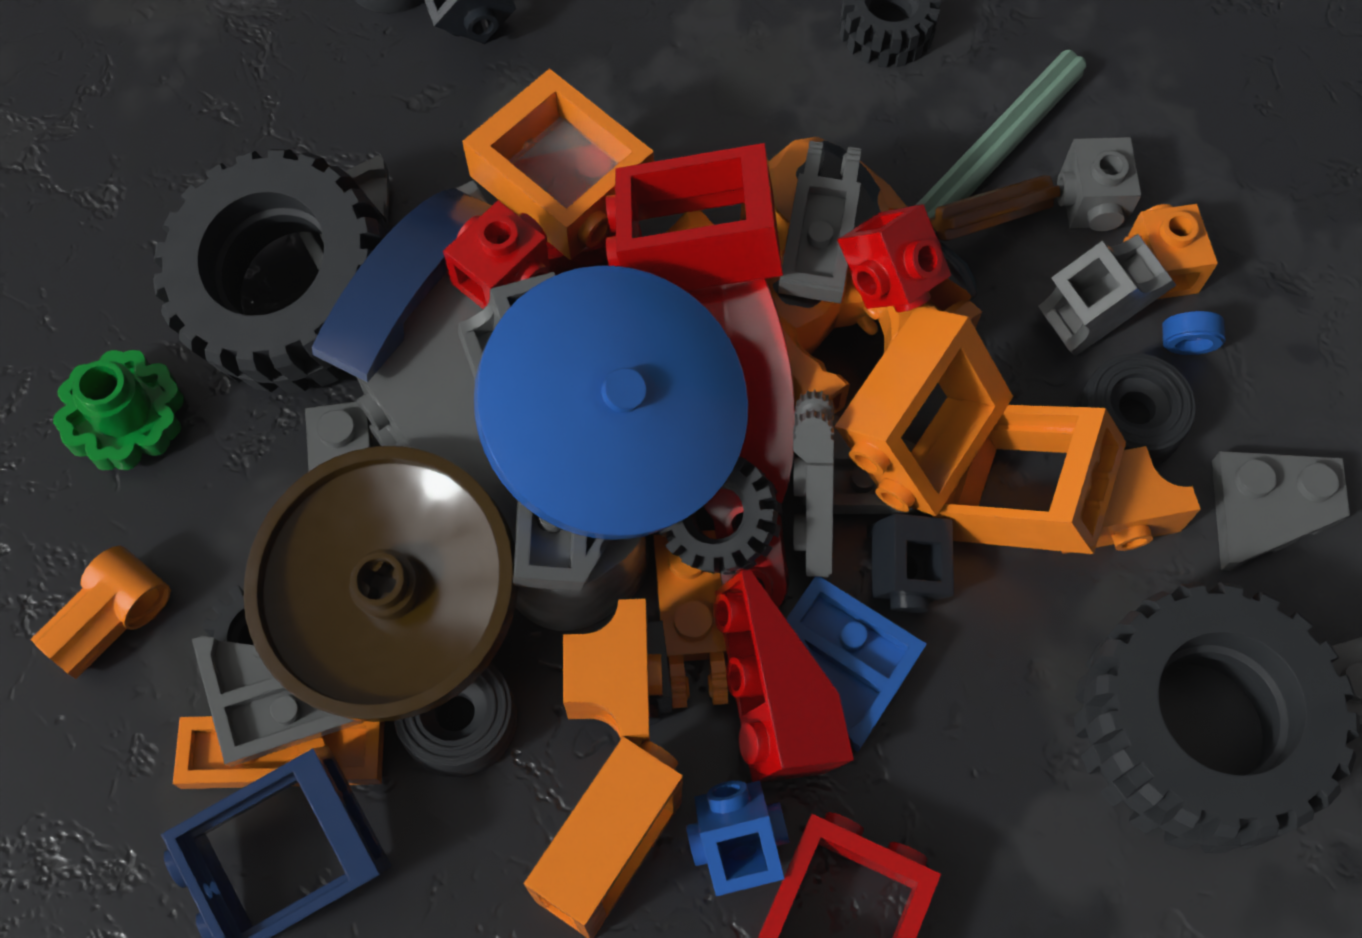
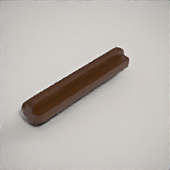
M1042 175L939 206L935 210V217L930 218L933 229L937 231L939 239L949 241L1051 208L1054 205V198L1060 197L1061 188L1059 185H1053L1051 176Z

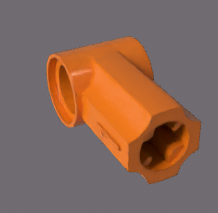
M113 546L94 558L82 575V589L30 639L49 659L75 679L126 629H138L153 620L165 607L170 598V586L124 546Z

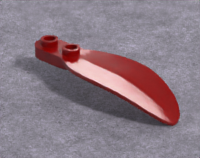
M766 278L686 291L708 309L720 323L738 355L744 373L748 397V422L744 443L739 456L766 474V478L774 484L778 491L775 494L777 501L782 504L789 486L794 463L793 428L795 425V396L787 343ZM719 489L703 506L713 519L716 539H722L733 534L738 529L735 523L736 516L743 512L742 502L734 491ZM778 515L777 524L782 526L781 515ZM781 528L779 538L773 536L769 546L773 548L766 557L760 555L755 560L757 565L748 569L752 571L755 577L763 581L765 591L777 608L782 604L789 588L783 528ZM741 568L736 570V574L745 569ZM721 574L722 585L736 574Z

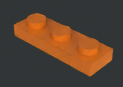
M212 716L180 717L173 784L180 789L243 788L305 752L323 746L330 747L349 785L382 784L385 721H363V723L230 767L224 764Z

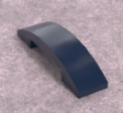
M450 188L433 195L407 214L370 253L345 287L313 343V355L369 382L403 342V323L448 271L443 250L457 238L460 229L470 218L482 215L492 205L456 188Z

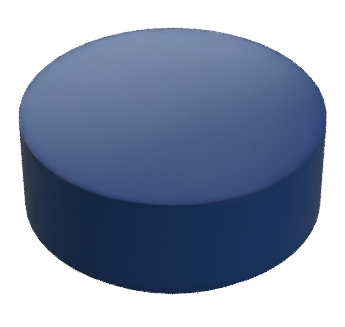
M1207 311L1185 312L1173 315L1162 323L1163 346L1175 354L1199 355L1209 353L1220 348L1226 341L1224 318L1217 313Z

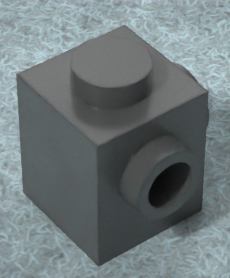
M1131 137L1073 139L1057 179V185L1061 188V195L1057 197L1059 206H1066L1069 229L1091 228L1095 231H1108L1127 225L1141 197Z

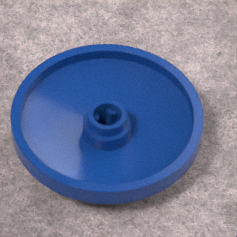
M591 266L566 271L546 279L527 291L506 311L491 334L478 365L474 388V412L478 435L492 469L502 484L522 505L544 521L560 529L586 537L615 540L647 536L669 528L699 510L718 492L731 474L744 443L748 422V397L743 369L729 337L720 323L696 298L668 280L645 271L620 266Z

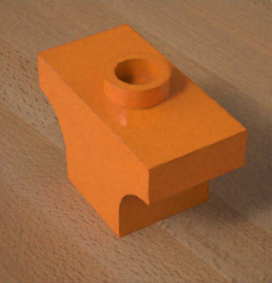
M1147 446L1124 450L1096 548L1114 544L1116 550L1127 551L1150 543L1153 537L1181 532L1201 510L1193 486H1177L1162 478L1152 464Z
M646 599L618 600L614 617L602 629L587 634H563V703L568 719H597L603 721L618 733L620 739L625 737L637 746H640L643 741H650L649 696L662 695L661 654H648Z

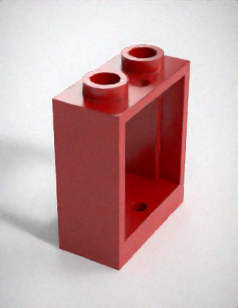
M765 143L615 168V194L606 196L609 226L611 232L616 233V236L606 237V252L609 266H620L645 271L664 278L685 291L783 276L774 193ZM745 203L747 220L640 237L639 220Z
M827 812L823 819L811 814L784 875L785 879L780 884L758 938L779 937L818 844L912 888L892 938L917 937L941 873L926 867L928 858L909 846L897 842H889L888 847L885 848L862 837L864 828L847 817Z

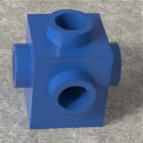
M760 780L747 784L742 781L723 782L709 789L707 794L694 797L698 822L686 825L688 840L695 866L708 864L716 897L785 879L777 846L788 844L790 841L780 802L766 805Z

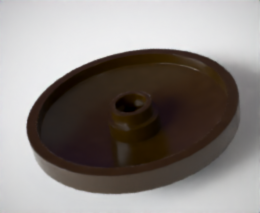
M377 446L358 449L336 456L316 466L292 484L268 512L256 534L248 557L244 578L245 617L255 649L273 677L287 691L316 709L343 718L369 722L396 721L428 712L448 702L473 683L490 664L507 635L518 597V587L513 584L515 543L511 530L501 510L485 489L464 470L436 454L403 446Z

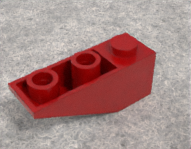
M740 571L715 591L714 620L718 630L724 636L728 656L726 681L730 693L736 698L741 722L739 747L744 761L749 764L752 782L823 775L853 761V753L838 691L752 571Z

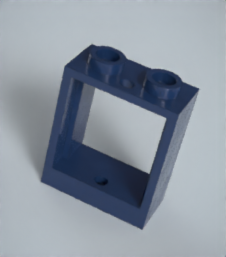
M329 746L317 747L305 752L161 834L168 848L164 851V862L170 876L178 886L188 888L200 911L196 914V925L202 938H270L392 867ZM299 783L345 874L253 926L206 834L292 785Z

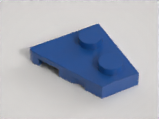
M814 577L786 620L838 691L851 748L859 752L927 644L822 577Z

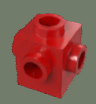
M499 200L496 201L482 215L470 218L460 229L457 238L443 250L452 285L484 309L490 300V289L549 273L550 264L546 243L548 239L545 231L528 214L520 213L517 215Z
M924 204L880 212L837 239L851 271L853 284L861 295L866 309L893 306L896 312L915 309L931 299L929 290L951 276L940 242L934 232Z

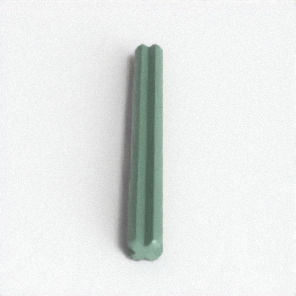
M1065 50L1060 53L916 204H924L929 219L935 217L937 207L968 198L1080 80L1083 76V70L1087 65L1084 57L1077 56L1073 50Z

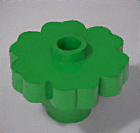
M110 350L105 352L98 361L78 365L71 372L69 379L63 382L57 391L58 397L65 406L54 415L53 424L60 432L62 443L75 456H88L100 470H112L115 468L130 470L138 465L143 453L151 456L163 454L169 447L170 440H173L182 428L180 421L174 413L183 406L185 396L179 389L175 377L165 364H150L142 352L138 350H129L124 353L122 351Z

